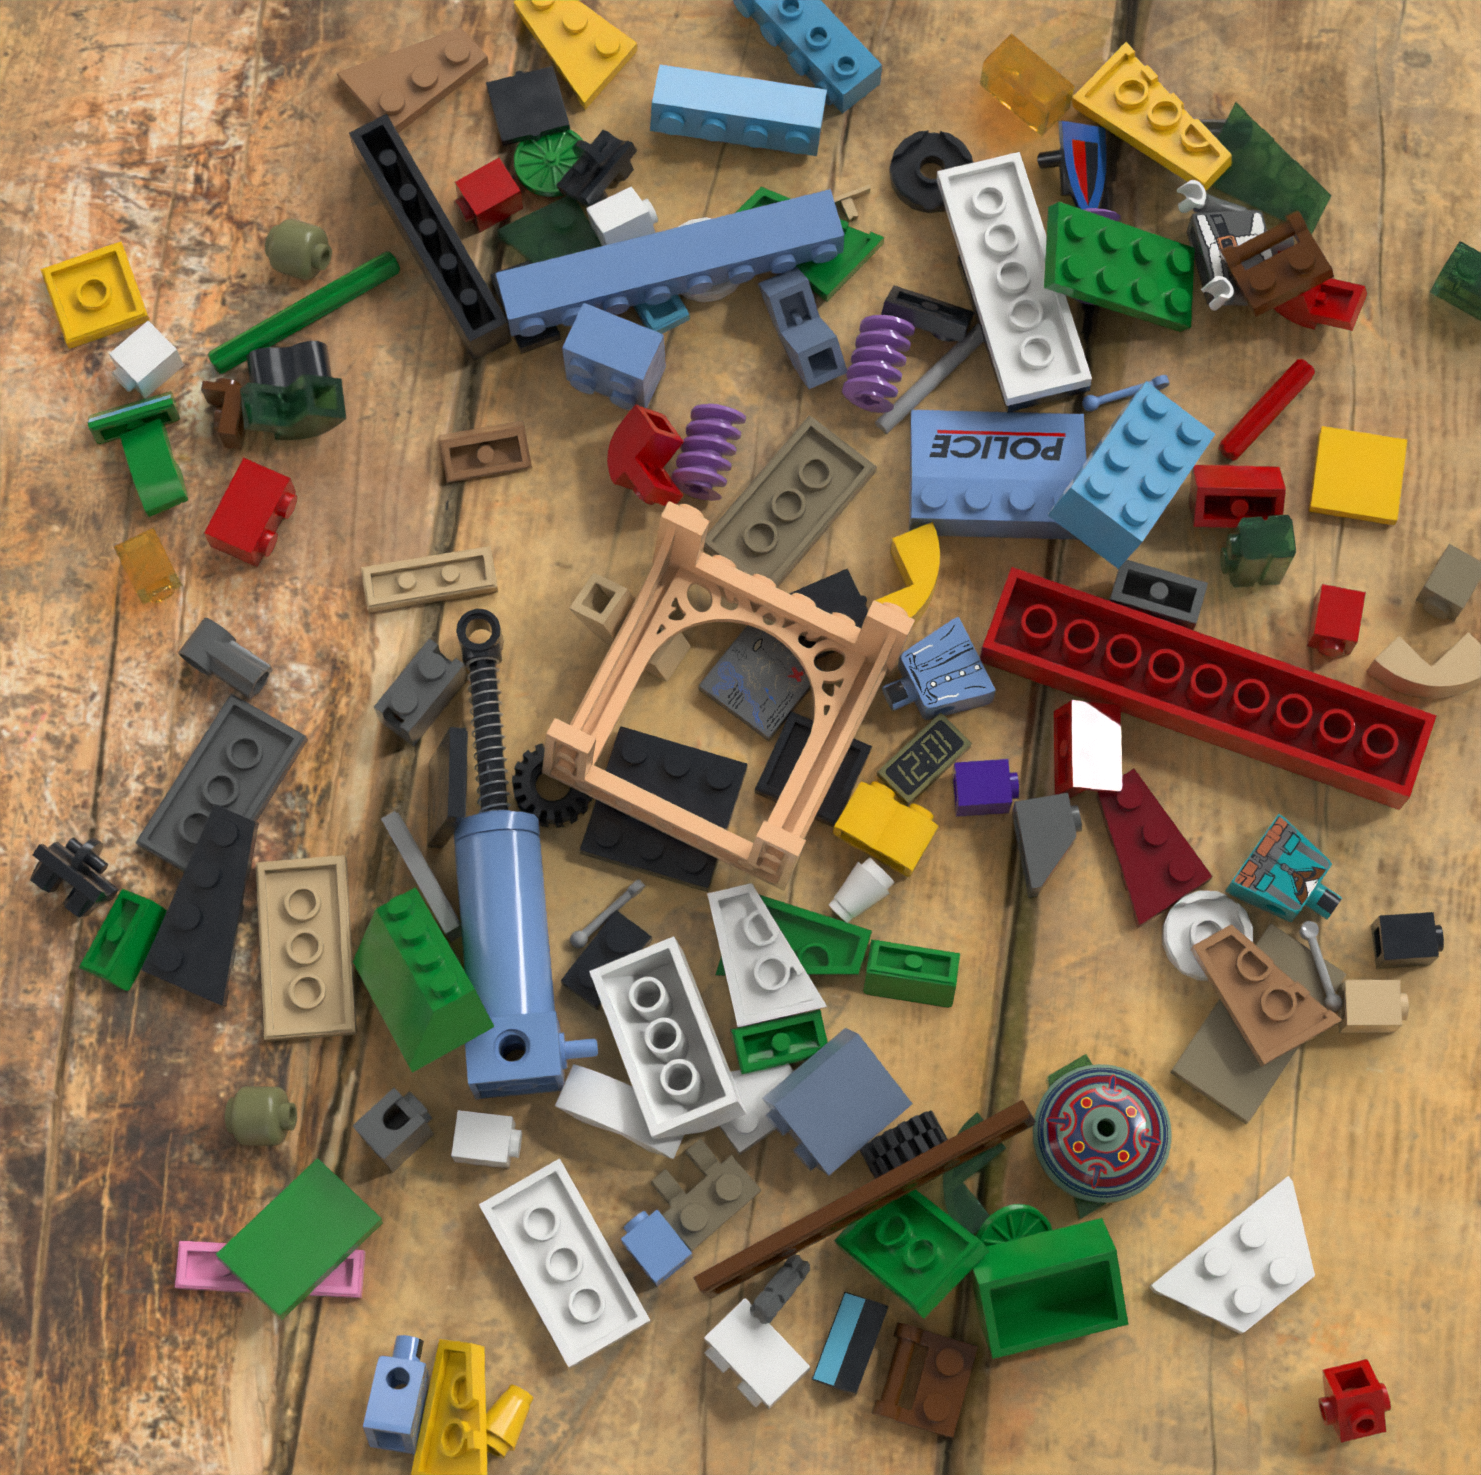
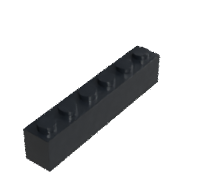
M385 114L349 132L354 154L473 361L512 342L506 317L388 115Z

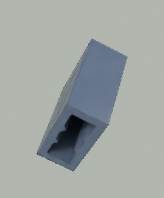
M844 1028L762 1098L771 1109L766 1114L770 1123L782 1136L789 1132L797 1142L798 1146L793 1151L800 1161L810 1171L816 1167L827 1175L832 1174L913 1104L861 1036L847 1028Z

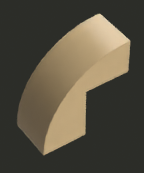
M593 573L570 606V610L586 627L611 647L635 598L627 588ZM660 627L657 634L664 630L663 627ZM681 632L656 651L645 667V670L667 682L691 645Z
M1468 632L1431 667L1399 636L1373 660L1366 672L1384 686L1405 695L1428 699L1452 697L1467 692L1481 684V644Z

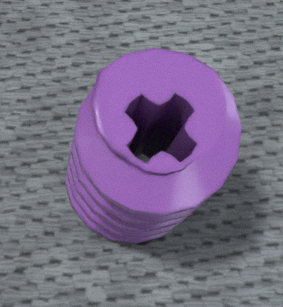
M872 315L865 317L860 323V334L856 337L855 342L857 349L852 352V365L848 367V380L843 384L842 393L852 404L864 410L884 413L894 409V405L884 398L897 397L898 389L890 383L900 382L902 373L894 367L905 366L906 357L899 352L910 350L911 343L904 337L914 335L915 327L910 322L898 317Z
M701 404L691 410L690 418L692 421L686 426V435L688 437L683 440L684 443L681 445L683 453L677 456L676 466L678 469L672 472L671 479L683 493L701 500L715 501L720 500L722 497L712 488L725 487L727 484V479L717 474V471L727 472L732 468V464L722 458V455L733 456L737 451L734 445L727 442V439L738 440L741 438V431L731 425L744 424L746 416L733 408L719 404Z

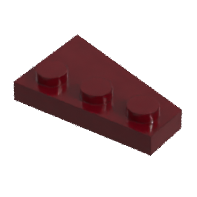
M1135 768L1122 776L1121 791L1117 793H1097L1096 798L1111 846L1114 847L1121 869V878L1125 891L1128 892L1137 929L1176 904L1182 897L1191 894L1211 880L1213 876Z

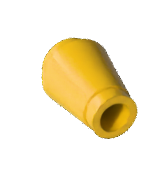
M510 1384L508 1389L486 1412L487 1452L502 1459L505 1458L509 1450H515L530 1405L534 1400L531 1394L516 1385Z

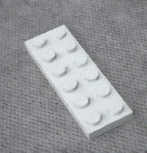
M1020 152L937 171L936 180L1006 406L1090 386L1092 377L1066 296L1044 288L1047 236Z

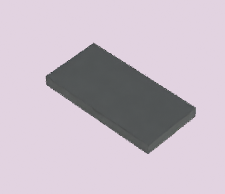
M230 694L135 843L140 848L178 870L185 872L214 804L257 822L307 743V737L239 697Z

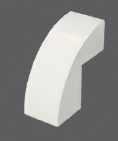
M573 1064L555 1104L557 1108L585 1124L620 1134L649 1152L674 1159L684 1136L678 1135L653 1139L632 1086Z

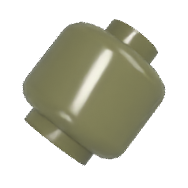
M286 219L279 225H275L266 238V256L269 257L272 268L280 273L301 280H310L319 274L321 270H325L331 261L332 249L328 245L327 235L323 229L316 225L297 219Z
M245 1086L239 1089L235 1097H231L226 1105L225 1123L227 1131L230 1134H234L235 1139L241 1145H280L285 1140L288 1131L294 1130L296 1126V1105L289 1102L286 1092L281 1087Z

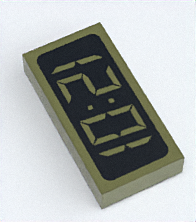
M940 713L877 771V776L908 807L971 748L972 743Z

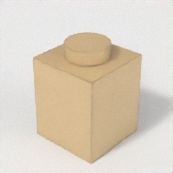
M1344 980L1337 989V995L1342 999V1008L1338 1011V1017L1342 1019L1339 1023V1033H1394L1402 1026V1020H1407L1408 996L1406 993H1401L1400 980Z

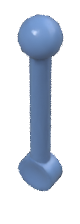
M1167 375L1157 376L1148 382L1157 390L1164 389L1170 385ZM1144 383L1098 397L1088 395L1083 399L1082 405L1085 410L1093 412L1099 405L1135 395Z

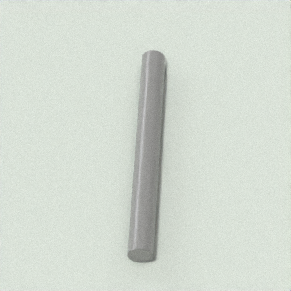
M979 323L966 334L963 342H958L893 404V410L885 412L875 421V425L880 430L888 434L983 342Z

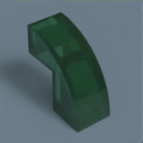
M976 1112L963 1125L958 1134L982 1122L984 1119ZM1003 1143L941 1175L940 1194L943 1211L974 1236L977 1235L980 1227L990 1215L965 1184L1003 1155L1006 1150Z

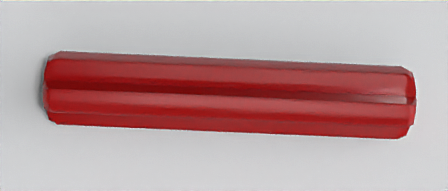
M1297 359L1220 441L1218 446L1220 453L1230 461L1237 460L1312 380L1315 374L1313 366L1304 359Z

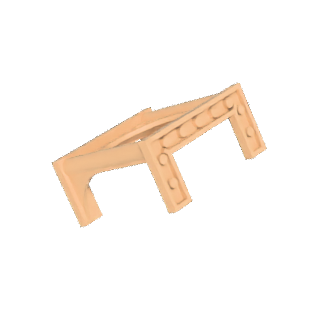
M669 501L660 518L652 561L654 563L570 725L554 718L548 729L542 773L784 891L805 845L806 840L804 838L884 676L890 677L915 620L908 617L907 612L895 604L888 602L881 604L874 600L865 617L862 628L855 626V622L848 616L837 612L832 614L817 608L814 601L807 596L799 593L790 595L776 588V584L763 575L753 574L751 576L737 569L736 565L724 556H710L703 553L710 521L705 519L698 509L690 505L680 504L678 506ZM697 584L709 592L712 603L710 609L706 612H699L690 605L687 591L692 585ZM721 596L731 604L733 602L738 604V607L734 610L722 607L720 604ZM675 600L680 611L685 615L682 620L668 618L676 611V607H672ZM765 617L775 623L773 625H766L763 622V618ZM705 623H741L772 635L782 642L799 660L809 679L813 693L814 719L810 736L768 821H763L754 843L594 766L652 656L666 641L678 633ZM660 627H663L664 630L657 634ZM802 635L806 637V640L817 643L812 648H806L798 642V637ZM835 651L844 656V664L835 671L825 672L815 667L814 659L822 652ZM843 681L840 688L834 685L832 697L828 696L822 689L823 683L833 684ZM824 708H829L827 715H824Z

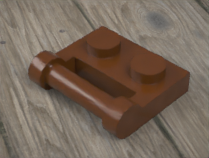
M1298 210L1286 215V221L1234 248L1232 245H1229L1219 250L1224 265L1255 317L1334 277L1331 265L1311 235ZM1293 236L1298 242L1247 270L1242 265L1243 262Z
M897 1322L893 1335L897 1338L881 1399L875 1400L872 1414L952 1439L978 1346ZM917 1344L927 1347L928 1351L911 1410L898 1406L914 1347Z

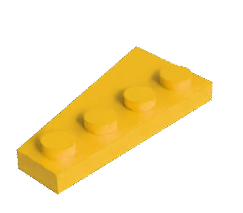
M1127 42L1072 97L1074 109L1185 181L1196 180L1200 182L1205 191L1232 164V154L1199 119H1193L1184 109V103L1174 92L1170 94L1158 81V75L1148 65L1144 66L1135 57V51Z

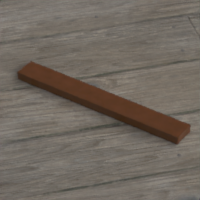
M1022 1099L693 1278L701 1293L710 1298H715L1034 1126L1036 1121Z

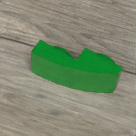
M159 418L120 435L135 487L144 510L149 517L189 500L182 471L173 457L167 429Z

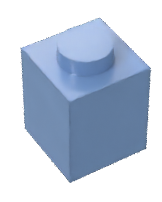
M658 1210L650 1216L646 1211H642L623 1227L627 1234L621 1238L622 1244L656 1287L693 1258L692 1252Z

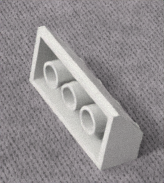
M674 936L589 971L653 1139L705 1132L747 1114L684 951Z

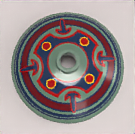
M1096 1064L1080 1067L1068 1072L1049 1087L1042 1097L1034 1117L1036 1123H1034L1035 1125L1032 1129L1033 1144L1042 1169L1056 1186L1080 1200L1093 1203H1114L1134 1197L1145 1190L1158 1177L1169 1156L1172 1131L1168 1111L1162 1099L1147 1081L1121 1067ZM1101 1121L1109 1122L1114 1129L1113 1135L1109 1137L1100 1135L1097 1130V1124Z

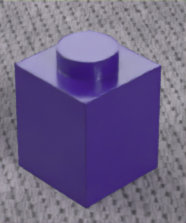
M1008 759L954 763L952 780L956 817L1009 813L1012 799H1019V780L1017 772L1010 773Z

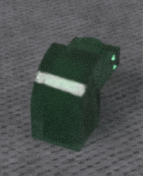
M303 374L287 387L248 382L240 388L244 429L273 432L275 440H300L319 436L334 429L347 419L342 378Z

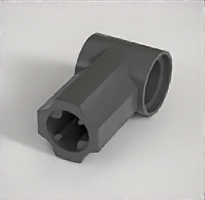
M204 617L178 652L192 667L207 676L215 675L250 700L264 688L273 670L269 664L236 643V639L226 629Z

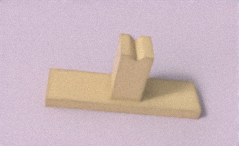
M870 184L833 198L836 206L841 205L848 222H851L852 219L857 220L859 217L852 200L869 194L871 191Z

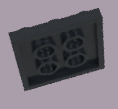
M620 726L606 771L728 831L748 764ZM597 799L580 847V854L705 892H709L719 860Z

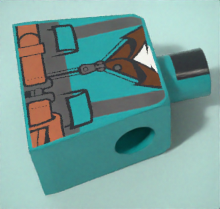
M1280 814L1274 819L1225 890L1228 894L1288 922H1292L1304 905L1327 920L1342 899L1341 896L1320 883L1332 866L1331 861Z

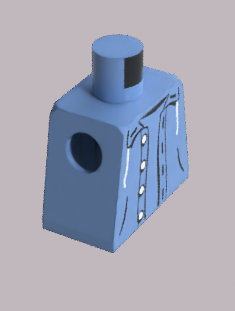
M959 617L952 619L904 651L899 656L898 669L902 678L882 687L885 699L892 711L915 702L924 720L934 719L940 713L946 716L993 702L996 691Z
M406 1335L396 1336L392 1357L379 1356L363 1423V1429L370 1447L415 1454L429 1385L426 1363L420 1362L424 1341L419 1338ZM400 1384L407 1385L402 1389H394L396 1386Z

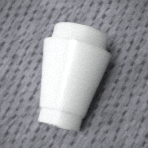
M869 857L862 865L859 862L856 864L834 896V899L828 905L845 922L849 923L853 918L890 894L888 889L895 882Z

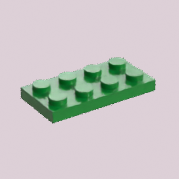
M1057 202L1048 207L1044 288L1182 332L1191 328L1195 248L1086 210Z

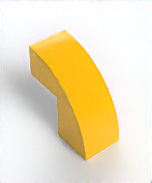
M933 522L892 538L890 552L906 588L875 600L881 604L885 602L892 603L904 609L908 617L915 620L912 627L927 610L936 587L940 565V548Z

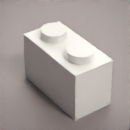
M744 1298L704 1337L705 1342L710 1346L704 1353L722 1373L731 1368L742 1380L737 1386L738 1390L754 1407L763 1402L770 1409L810 1370V1366L769 1323L762 1324L758 1318L751 1316L750 1307L752 1305Z

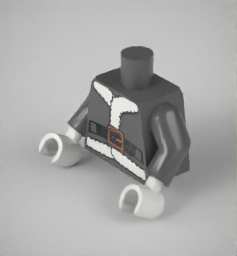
M1190 180L1177 189L1178 193L1186 196V199L1178 204V209L1182 213H1187L1192 209L1196 212L1192 214L1186 232L1190 246L1195 248L1194 260L1206 303L1214 311L1222 305L1247 306L1246 300L1224 265L1219 250L1229 245H1232L1234 248L1267 231L1261 211L1248 210L1246 207L1209 195L1200 182ZM1293 237L1243 262L1242 265L1245 270L1276 255L1278 250L1284 251L1293 246Z

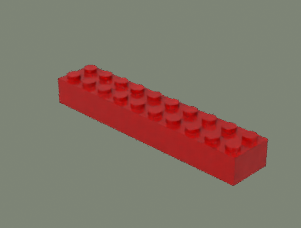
M1011 567L980 654L981 662L986 665L1091 702L1119 705L1122 713L1400 810L1411 796L1437 715L1014 567Z

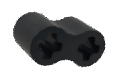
M305 341L289 347L260 348L247 354L251 397L255 401L267 403L293 396H316L327 393L333 388L328 346L323 342Z

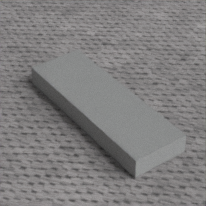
M394 811L381 818L450 942L461 937V923L400 814Z

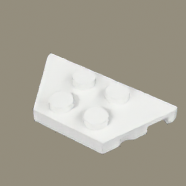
M1287 1176L1150 1285V1289L1160 1296L1164 1295L1187 1306V1309L1220 1322L1222 1326L1239 1334L1246 1332L1315 1276L1293 1181L1290 1177Z

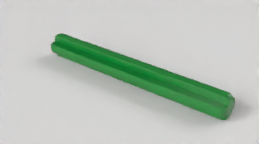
M385 251L209 351L208 358L212 366L219 374L225 373L246 361L249 352L276 344L399 274L400 266L398 261L390 251Z

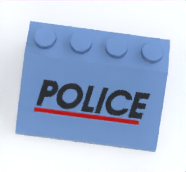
M911 410L909 531L933 522L937 536L1079 540L1050 518L1048 513L1087 460L1084 414Z

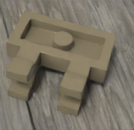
M701 1138L687 1149L685 1153L706 1176L691 1191L685 1194L666 1169L651 1181V1185L671 1206L662 1216L691 1252L761 1192L759 1186L732 1155L721 1164Z

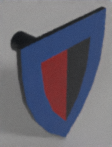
M1058 121L1060 149L1040 152L1037 157L1038 165L1041 169L1059 167L1061 196H1071L1075 207L1080 209L1098 208L1106 175V130L1104 127Z

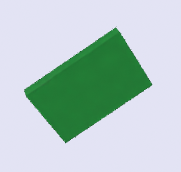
M317 1158L219 1250L216 1256L231 1273L282 1321L375 1232L383 1222L382 1218Z
M916 1189L848 1225L834 1240L844 1253L923 1319L989 1252L982 1241Z

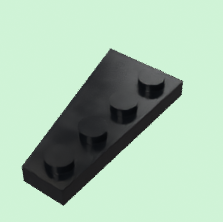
M214 804L143 964L142 971L221 1006H227L229 990H227L231 968L234 967L236 956L235 944L239 923L242 922L244 911L243 899L246 882L250 877L259 826L258 822Z

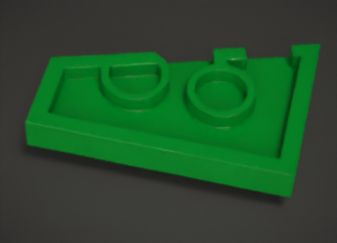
M760 187L735 213L789 200L790 198ZM840 219L845 235L843 253L838 254L828 262L815 263L809 261L797 264L795 267H798L808 279L811 289L828 302L884 244L885 237L871 231L867 234L850 227L849 222Z
M759 894L808 975H859L872 930ZM722 956L715 976H726Z

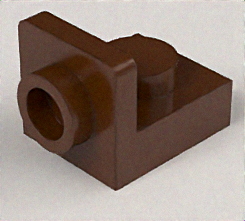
M218 378L215 382L203 381L201 391L207 403L219 405L214 414V431L218 433L225 448L242 450L252 403L245 386H241L239 382L227 378Z

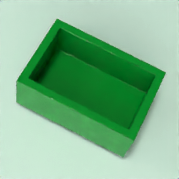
M1103 1218L987 1246L989 1252L970 1270L979 1323L992 1359L1129 1325L1117 1249Z

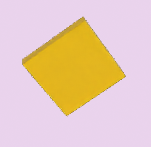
M121 241L40 269L69 349L150 321Z
M1321 426L1318 435L1308 512L1395 526L1398 520L1408 440Z

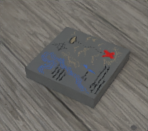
M749 625L745 627L699 684V690L767 741H770L786 721L790 712L794 711L811 689L806 672L795 655L772 635ZM815 665V667H816L817 669L823 671L821 668H819L817 665Z

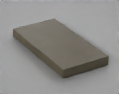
M809 415L707 533L703 550L711 556L721 555L728 558L736 565L737 569L751 576L753 574H760L769 578L778 588L877 471V466Z
M1270 923L1256 946L1274 960L1273 963L1294 982L1298 981L1310 991L1309 994L1325 1007L1326 994L1311 950ZM1324 959L1334 992H1336L1347 974ZM1219 999L1170 1073L1247 1124L1298 1047L1261 1067L1222 1001Z

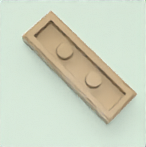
M491 546L361 567L368 613L498 592Z

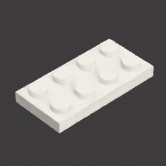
M560 1158L479 1204L569 1369L651 1322Z

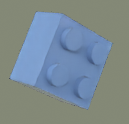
M583 303L562 347L566 379L570 381V384L575 389L586 394H593L595 391L608 396L613 404L626 410H631L635 404L645 408L648 407L666 368L663 334L586 303Z

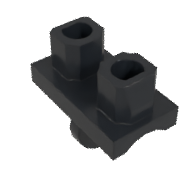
M602 130L591 144L578 140L572 148L578 160L556 186L560 193L588 208L608 197L605 189L612 181H625L634 171L630 159L637 152V149L632 142L620 140L606 130Z
M74 837L68 841L65 847L59 842H54L49 847L39 844L32 854L39 862L32 873L30 881L48 893L55 892L63 880L73 886V889L63 902V905L79 918L89 916L100 902L113 900L119 891L115 885L100 875L107 869L108 863L99 857L103 849V843L95 837L89 839L84 845Z

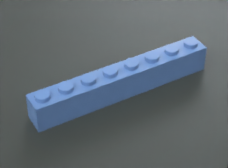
M831 189L497 272L496 278L511 336L521 334L528 337L540 334L545 328L558 324L573 326L583 303L613 315H618L627 311L630 306L642 303L657 305L668 301L671 296L686 292L689 294H701L710 290L713 285L729 281L732 284H740L751 280L757 274L769 271L776 274L792 270L797 264L809 261L815 263L828 262L838 254L843 253L845 235Z

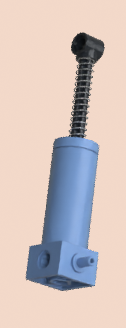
M473 609L461 616L457 623L456 633L461 647L462 663L470 671L467 679L471 682L468 690L472 694L469 702L473 706L470 709V713L473 715L471 724L474 726L472 736L475 738L472 746L476 749L473 757L477 760L474 769L478 772L475 780L479 783L476 791L480 794L477 803L481 806V810H479L478 814L463 819L454 832L464 971L495 1027L465 1043L468 1085L475 1099L562 1091L565 1084L564 1069H567V1059L596 1057L598 1055V1044L595 1038L565 1041L564 1032L561 1033L554 1003L539 820L534 814L508 810L511 804L507 801V796L510 793L506 789V784L509 781L505 778V773L508 770L504 766V762L507 759L504 758L503 754L506 747L503 746L502 742L505 736L502 735L501 730L504 725L501 724L500 719L503 713L500 712L499 707L502 702L499 701L501 691L498 690L500 680L497 679V672L500 669L496 668V665L502 662L504 639L499 620L492 612L486 609ZM479 629L487 630L492 634L486 642L481 644L473 643L469 640L470 635ZM513 1050L525 1051L524 1056L518 1061L511 1062L505 1060L507 1054Z

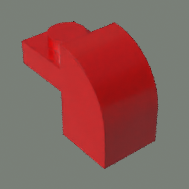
M1331 278L1273 309L1289 321L1315 330L1317 323L1353 331L1367 297V291L1364 285Z
M635 404L616 428L607 454L608 472L612 482L615 485L633 490L639 499L649 505L657 503L666 506L669 501L677 505L684 496L664 469L665 465L684 443L664 414Z

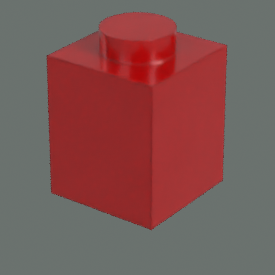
M500 158L455 181L458 198L453 200L454 205L463 221L467 223L472 220L479 233L523 209L521 191Z
M1322 584L1314 598L1307 647L1317 648L1318 653L1329 657H1341L1344 654L1350 655L1358 643L1366 592Z

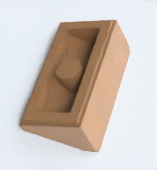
M524 421L439 435L447 483L532 468Z

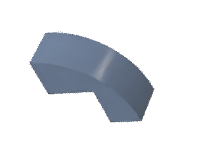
M798 267L758 283L781 343L807 388H814L846 374L847 368L838 338L819 316L809 281Z

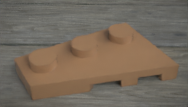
M460 27L337 72V76L343 86L374 120L387 114L399 133L489 63L488 56Z
M1232 924L1193 945L1190 949L1261 1067L1342 1021L1332 1010H1327L1309 994L1310 991L1298 981L1294 982L1273 963L1274 960Z

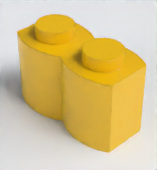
M861 781L836 822L833 834L847 844L871 855L884 865L910 878L939 825L932 821L934 815L924 807L911 803L909 807L900 804L893 799L895 793L879 782L872 781L869 785Z

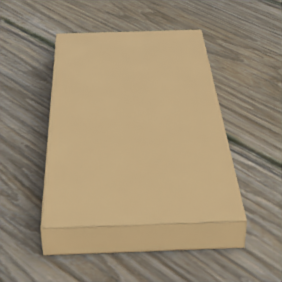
M346 856L257 862L256 883L264 1040L266 1042L356 1035V1007Z

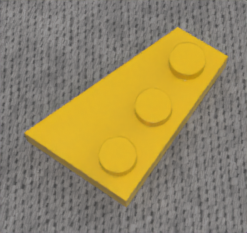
M579 0L514 1L515 11L540 47L544 48L556 65V70L563 80L567 81L584 110L589 107L638 51L637 42Z
M439 1339L411 1475H488L484 1346Z

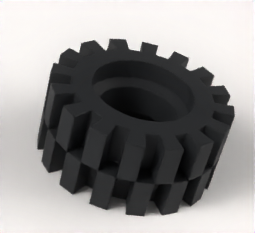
M543 743L535 745L536 751L531 753L527 750L523 754V761L521 763L517 761L514 767L515 776L512 775V785L518 807L521 812L534 814L542 827L548 828L549 824H555L556 828L564 827L563 823L569 820L573 824L578 821L577 816L580 813L584 815L587 812L589 801L592 802L593 798L572 787L559 800L550 801L542 798L536 790V782L542 774L545 747H543Z
M930 1110L883 1132L884 1134L875 1137L871 1142L866 1143L860 1148V1152L876 1179L948 1139L933 1111Z

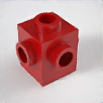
M1368 1359L1322 1370L1325 1397L1318 1399L1320 1413L1326 1426L1333 1425L1341 1443L1386 1432L1385 1412L1391 1410V1402L1385 1384L1379 1383Z

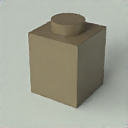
M1449 544L1420 591L1416 601L1422 603L1423 608L1432 616L1455 621L1481 579V561Z

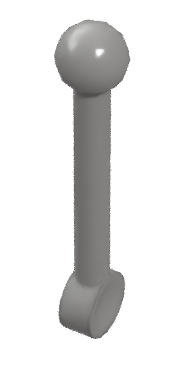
M640 879L636 880L622 896L582 931L573 932L570 937L572 946L576 948L584 947L587 944L588 937L605 923L616 910L618 911L631 898L636 897L643 891L645 885Z
M1306 921L1300 927V936L1309 943L1326 994L1325 1007L1327 1010L1330 1009L1333 1012H1337L1342 1008V999L1334 992L1316 939L1319 927L1315 922Z

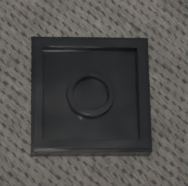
M790 712L755 787L756 794L777 803L808 741L813 720L795 712ZM853 739L814 818L815 820L834 828L849 801L870 755L871 745Z

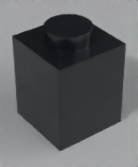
M1434 912L1380 915L1371 924L1376 969L1428 966L1439 957V952H1442L1444 949L1443 930L1441 925H1435Z

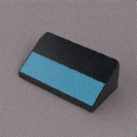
M844 1292L812 1380L855 1397L889 1306Z

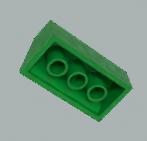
M416 887L404 894L395 896L389 902L375 909L353 959V964L413 1073L495 1026L474 986Z

